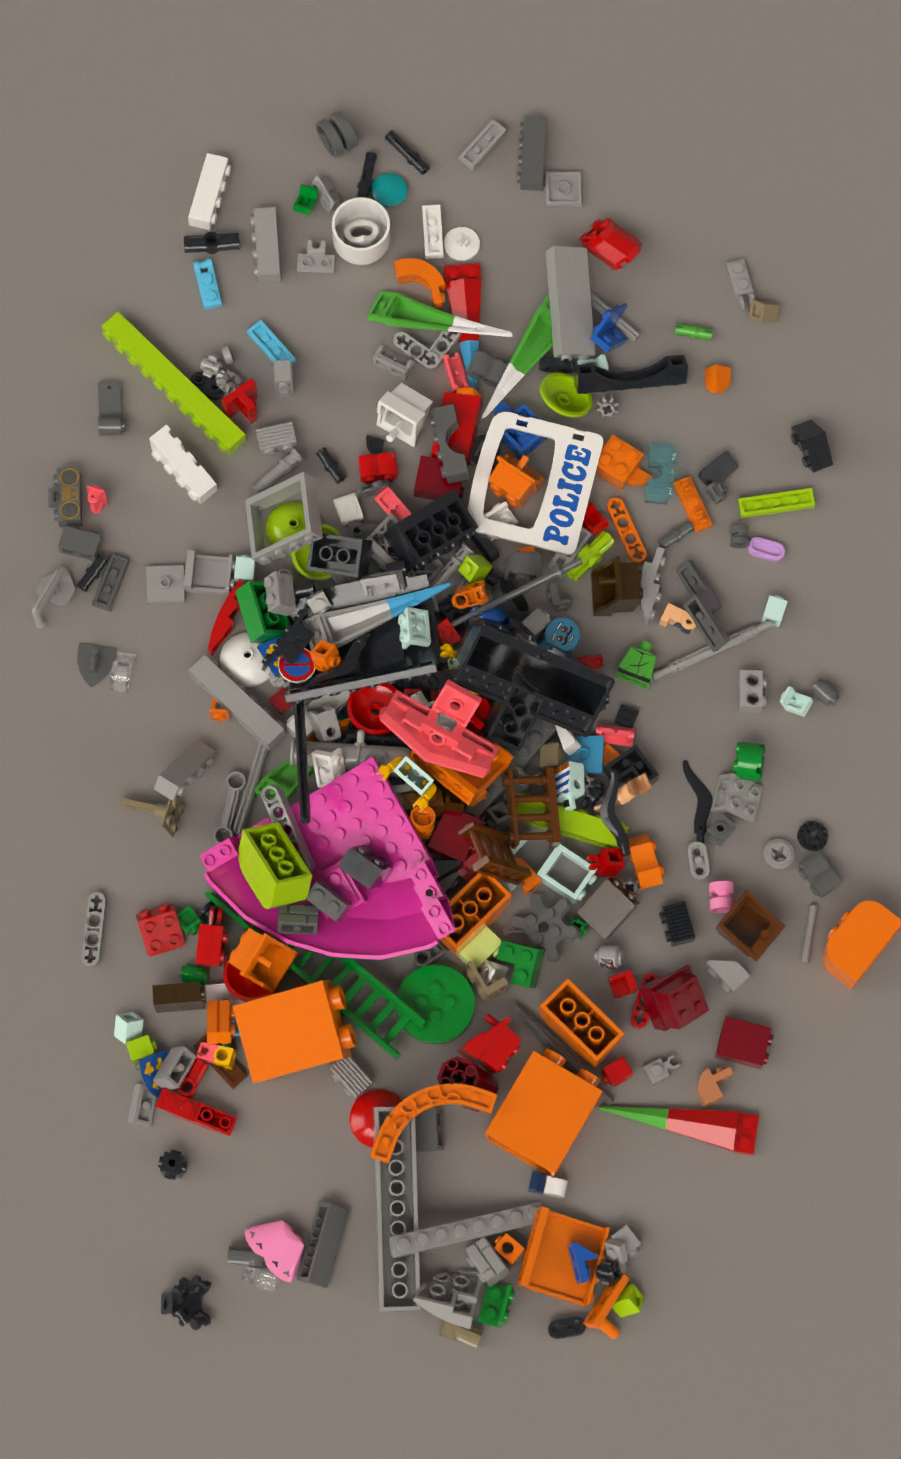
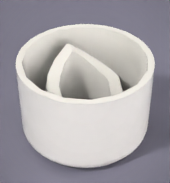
M359 197L347 200L337 208L332 218V236L335 250L339 256L352 264L367 265L376 262L386 253L390 244V219L387 211L381 204L369 198ZM359 228H365L372 232L368 236H351V232Z

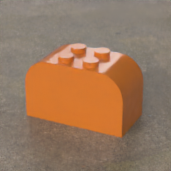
M478 873L449 901L456 931L440 939V941L458 956L486 926L489 927L501 916L510 905L512 894L495 878Z
M863 901L856 905L851 912L847 910L838 923L840 926L835 925L826 938L829 941L823 950V965L830 974L851 990L901 927V919L876 901Z
M568 978L540 1005L539 1014L548 1026L592 1067H596L624 1038V1033Z

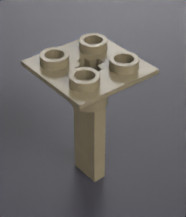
M180 796L174 801L169 799L168 804L158 803L157 805L121 798L120 804L124 808L154 814L155 818L162 819L161 827L171 838L178 831L179 819L185 810V802Z

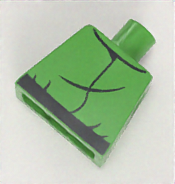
M642 641L639 649L631 646L618 666L615 677L649 690L656 656L650 653L653 645L647 641Z

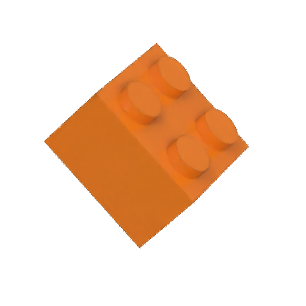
M612 434L601 450L595 474L622 491L637 467L639 468L642 464L644 454Z

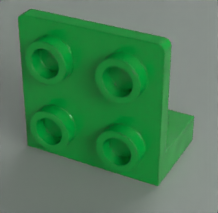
M497 1284L491 1287L487 1285L477 1322L500 1329L502 1324L506 1325L510 1311L506 1310L507 1304H512L515 1293L514 1290H511L512 1284H508V1287Z

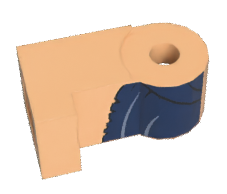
M668 603L659 625L666 627L669 623L680 628L681 632L685 634L694 632L696 625L688 612Z

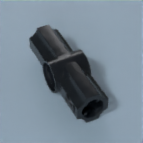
M210 231L205 235L184 236L185 253L207 252L209 254H216L219 251L240 250L239 233L217 234ZM210 241L216 242L213 245L208 244Z

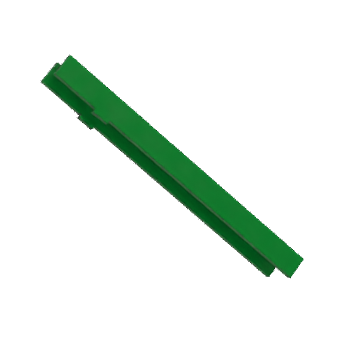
M207 891L205 893L208 900L212 901L218 908L223 907V912L243 930L247 931L250 928L259 933L258 930L260 928L257 926L249 927L244 922V918L229 907L230 904L227 901L224 903L213 892ZM291 944L288 945V947H290L291 949L295 947ZM309 950L297 964L292 962L289 969L306 984H312L317 982V978L335 958H338L346 967L332 981L333 987L340 985L351 971L360 977L345 994L346 1006L366 983L371 986L374 991L355 1013L347 1007L341 1009L340 1013L395 1060L402 1054L390 1044L410 1021L421 1030L427 1026L423 1018L352 958L329 956L312 976L307 974L302 969V966L315 953L314 951ZM382 996L389 1003L368 1026L361 1018L378 998ZM395 1008L403 1014L402 1018L382 1038L375 1031Z

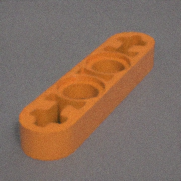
M616 497L611 498L607 503V512L631 563L642 565L646 561L647 556L643 543L623 501ZM614 503H615L616 506L619 505V508H618L619 515H618V516H617V512H616L615 508H612V504H614ZM620 519H625L628 525L620 527L617 522ZM632 535L636 541L633 544H629L625 541V538ZM635 547H637V548H636L637 553H638L639 555L642 554V555H641V559H638L637 557L634 558V556H635V550H634V548H635Z

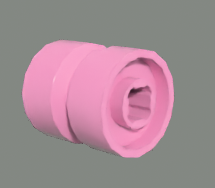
M731 881L709 883V896L712 897L709 901L710 912L727 913L735 904V899L732 898V895H734V883Z

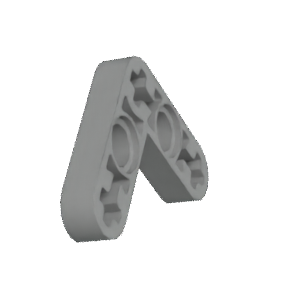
M442 331L430 349L405 332L396 333L393 342L396 348L427 370L434 371L443 362V355L450 353L461 338L462 333L452 334L450 337L452 342L450 343L446 338H443L444 336L448 338L451 334L450 331ZM405 337V341L409 344V347H407L403 343L399 345L398 339H403ZM445 342L447 349L439 351L437 349L439 343ZM420 347L422 352L420 355L414 356L412 349ZM426 352H428V353L426 354V356H427L429 359L432 360L433 358H435V359H434V361H435V364H434V365H433V364L428 365V364H429L428 361H427L425 358H423V357L425 356V353H426Z

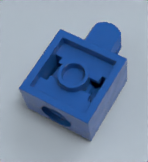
M503 402L499 403L494 410V417L501 412H511L520 416L539 419L525 404H522L514 411L507 403ZM517 420L516 425L527 428L528 422ZM507 429L501 441L521 459L523 455L527 456L547 438L514 429Z

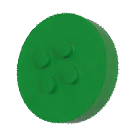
M444 965L420 967L404 979L397 993V997L427 1023L423 1030L412 1021L404 1027L407 1034L419 1042L429 1045H442L459 1038L472 1022L475 1009L473 990L467 979L451 967ZM396 1009L398 1019L400 1020L403 1014Z

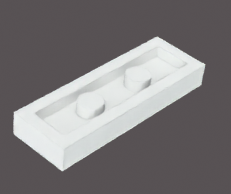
M440 205L422 206L425 259L444 258Z

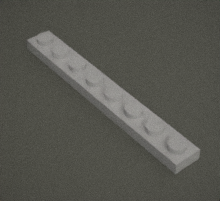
M538 1202L390 1237L389 1242L393 1256L398 1258L532 1226L537 1208L541 1207V1204Z

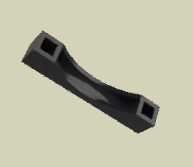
M684 355L666 356L647 368L631 372L609 371L593 363L575 365L574 385L577 394L687 384L688 364Z

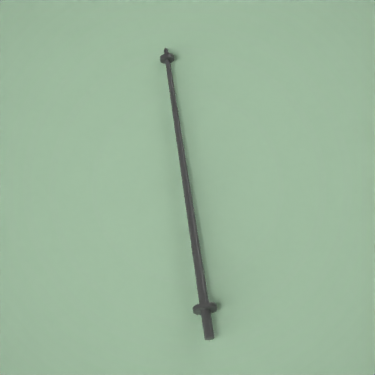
M580 557L561 567L556 562L553 564L555 570L452 621L451 624L455 627L558 576L563 581L565 580L564 573L582 565L583 562Z

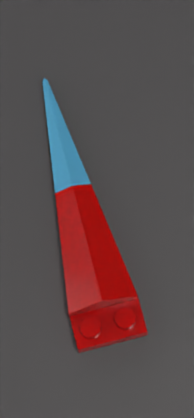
M480 263L443 266L445 289L452 315L480 324L482 283ZM462 333L459 339L466 372L472 355L479 350V334ZM467 375L469 386L477 390V380Z

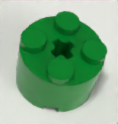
M737 742V760H734L733 765L734 773L743 780L761 782L765 744Z

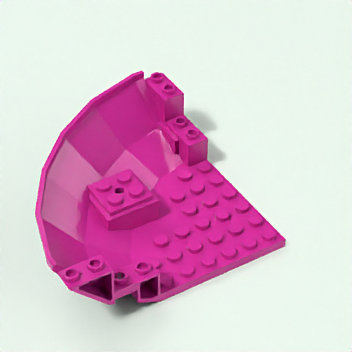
M375 757L368 759L309 795L311 822L309 824H302L300 822L299 802L290 806L315 862V869L311 872L312 879L309 891L317 881H323L353 904L343 919L336 922L318 908L317 935L277 933L279 907L265 909L241 871L238 858L240 854L238 851L242 833L227 838L199 855L208 873L204 874L208 884L245 920L287 944L324 955L382 960L430 949L439 944L440 939L456 931L450 902L437 881L439 874L433 859L387 779L385 781L382 780L384 777L382 774L376 775L380 765ZM282 811L278 815L282 817L284 812ZM267 817L252 827L273 822L270 817ZM286 825L285 832L288 835L291 833V827ZM294 843L293 846L298 852L299 846L297 843ZM367 845L373 849V854L377 857L382 856L389 861V865L393 868L380 887L369 890L338 867L350 847ZM428 889H432V890H433V895H432V896H429V895H428V893H427ZM306 899L292 904L303 906L312 903Z

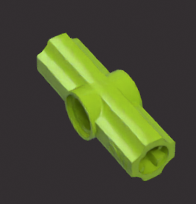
M603 531L590 545H585L577 555V558L580 557L583 564L566 572L567 576L577 582L590 568L593 569L601 561L602 556L615 544L612 536Z

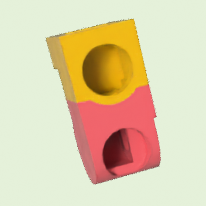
M201 1042L196 1059L232 1070L237 1052L234 1048Z

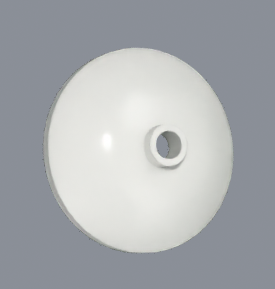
M247 632L234 635L224 644L220 653V666L222 671L226 670L232 676L231 680L235 684L238 682L243 687H255L266 682L270 677L268 674L271 671L269 666L265 672L261 670L264 665L261 662L264 658L257 649V646L263 643H250ZM246 653L251 654L249 658H246L244 655Z

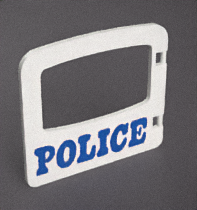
M511 412L498 413L492 419L486 434L469 498L468 511L479 527L475 532L561 554H573L577 548L603 446L602 436L572 427L520 416ZM517 420L528 422L527 428L516 425ZM507 429H514L555 441L554 458L546 493L537 520L531 529L487 519L483 515L488 479L499 444ZM573 434L584 436V440L572 439Z

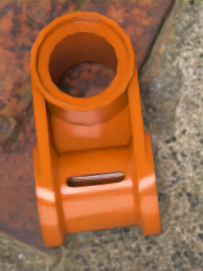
M480 580L457 587L452 598L454 607L464 609L490 601V595H487L484 587L485 582ZM458 595L464 596L465 599H460Z

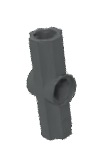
M229 1245L227 1263L249 1265L252 1268H267L264 1257L256 1254L251 1247ZM272 1261L277 1268L278 1262Z

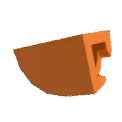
M718 364L705 368V385L708 391L711 393L726 391L730 385L731 368Z

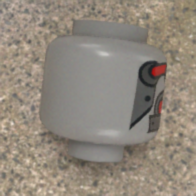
M601 944L599 950L595 951L594 959L598 962L600 968L616 970L624 963V950H621L617 944Z

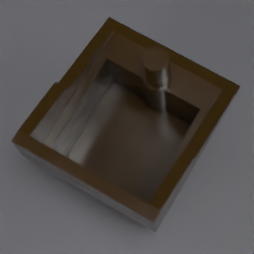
M616 556L604 566H599L591 572L593 616H611L613 613L634 612L637 605H639L640 599L643 598V588H640L642 571L639 570L638 563L620 562V556Z

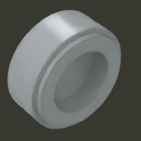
M229 345L223 346L221 349L226 364L234 363Z

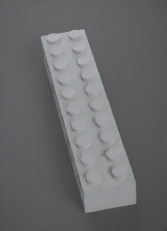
M375 1107L373 1109L374 1142L383 1122L395 1107ZM414 1117L400 1133L389 1164L375 1159L379 1312L421 1310V1306L413 1301L417 1290L420 1288L419 1253L394 1258L389 1242L390 1237L418 1231Z

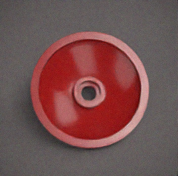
M385 682L378 684L374 688H367L366 686L361 687L358 691L351 692L347 702V712L353 725L359 730L362 729L365 733L372 735L391 732L380 721L379 714L374 715L372 712L377 711L379 713L382 707H387L398 689Z
M229 956L224 965L223 980L227 990L235 998L249 1002L274 994L240 975L241 970L228 962L230 960Z
M383 1089L371 1090L362 1094L354 1102L349 1116L350 1127L356 1139L365 1146L373 1148V1109L375 1107H396L403 1100L395 1093Z

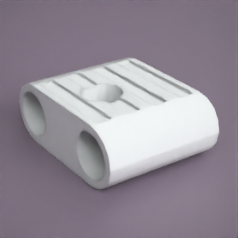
M355 492L333 499L342 526L349 525V522L364 520Z

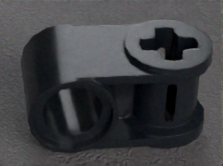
M451 594L438 604V613L444 619H450L451 622L456 618L466 615L463 609L454 607L452 604L453 595ZM467 621L455 626V630L463 631L467 626Z

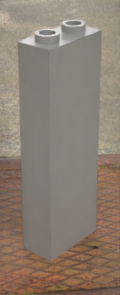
M552 246L546 251L554 358H561V361H564V359L589 360L595 356V344L590 339L594 332L587 248Z

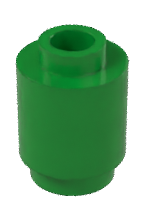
M187 963L186 966H182L179 977H182V982H200L202 986H205L210 971L205 970L204 967Z

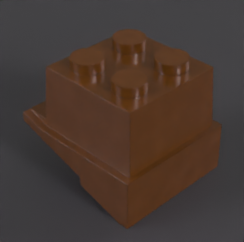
M745 890L718 923L716 930L719 935L738 950L757 962L785 928V925L748 890Z

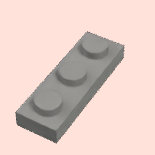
M492 119L458 157V161L473 171L507 133V129Z

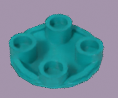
M387 173L375 179L371 191L376 202L386 208L388 206H396L405 201L408 189L402 177L397 174Z

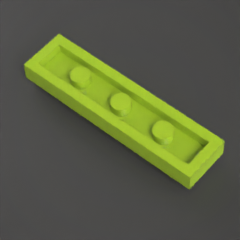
M812 488L739 498L738 506L742 519L815 508Z

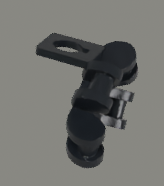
M195 1275L191 1281L182 1277L179 1280L178 1286H173L171 1292L161 1295V1314L171 1313L173 1317L179 1319L178 1323L180 1326L189 1323L193 1330L200 1329L202 1325H210V1316L202 1309V1297L209 1291L211 1282L201 1280L199 1275ZM197 1287H199L198 1293L194 1292ZM167 1298L170 1301V1305H168V1308H166Z

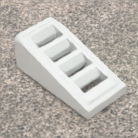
M555 725L563 750L569 756L581 748L580 743L571 731Z

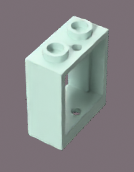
M561 844L555 847L537 873L543 884L564 898L569 899L573 904L577 900L582 901L587 893L585 889L588 885L592 886L598 877L596 875L597 869L589 870L588 867L591 864ZM562 855L589 872L575 893L548 876Z

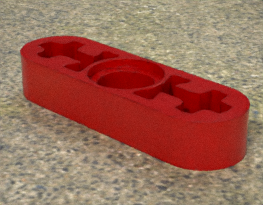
M653 973L646 974L643 977L641 986L646 984L645 981H649L650 978L655 980L658 976ZM640 990L630 1018V1023L635 1029L645 1028L650 1017L649 1013L644 1012L642 1019L645 1022L637 1024V1020L634 1019V1017L637 1018L639 1016L640 1010L647 1011L646 1006H642L639 1002V999L642 997Z

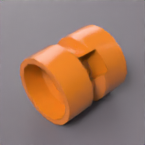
M416 806L411 811L410 820L421 840H426L431 837L434 831L435 812L427 806L420 813V807Z

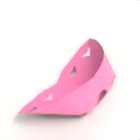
M283 1220L255 1225L246 1229L245 1238L247 1243L256 1254L264 1257L269 1270L281 1280L292 1282L301 1263L304 1249L302 1238ZM250 1231L255 1232L253 1238L251 1237L252 1234L250 1233ZM256 1243H262V1249ZM272 1261L278 1262L277 1268ZM289 1271L290 1276L288 1277L287 1274H283V1272Z

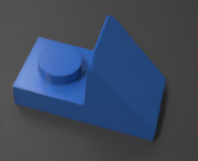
M576 1242L568 1244L567 1247L577 1284L588 1282L590 1269L588 1265H585V1261L599 1258V1256Z

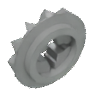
M226 368L225 370H220L216 375L217 385L227 394H230L243 384V380L239 379V375H236L234 370L229 371Z
M774 839L765 846L763 855L765 862H767L770 868L773 867L779 870L786 869L792 864L795 853L789 842L783 839ZM783 848L782 856L784 858L779 857L775 861L776 854L773 852H779V850L781 851V849Z

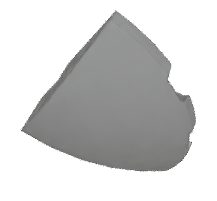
M461 1269L458 1274L449 1275L447 1272L435 1275L433 1281L428 1284L423 1283L420 1286L413 1301L444 1321L471 1329L482 1287V1282L476 1275L478 1270Z

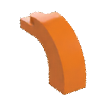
M405 258L394 260L398 285L409 282L423 284L430 291L434 308L442 310V303H445L443 294L445 292V282L440 272L431 264L420 259Z

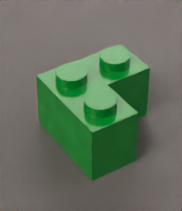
M501 940L497 960L515 964L511 980L512 984L536 988L545 950Z

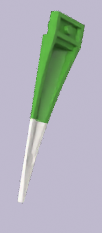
M381 290L367 314L368 321L385 323L386 326L513 337L510 331L451 315L396 292Z
M549 294L546 295L532 316L482 415V419L497 406L553 346Z

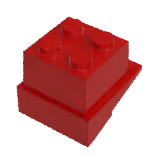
M488 1013L484 1020L493 1027L486 1033H480L458 1048L457 1052L467 1060L474 1061L491 1074L500 1073L509 1064V1061H507L509 1056L512 1057L521 1048L519 1045L521 1039L506 1027L512 1018L507 1017L499 1022Z

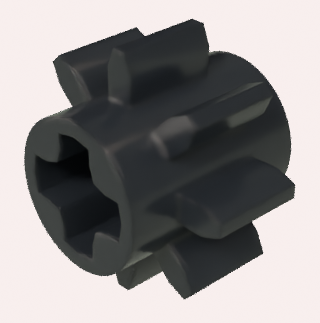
M606 1260L602 1261V1264H598L596 1277L601 1280V1284L610 1286V1284H615L619 1280L621 1270L619 1266H615L616 1261Z

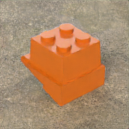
M510 454L497 456L496 459H498L499 463L488 479L491 493L498 498L501 496L505 498L511 507L516 508L517 506L521 509L534 492L536 494L539 492L547 478L526 465L529 458L525 455L522 456L520 461Z
M248 928L242 934L238 947L231 952L228 962L241 970L240 975L274 993L298 952L266 933L261 935Z

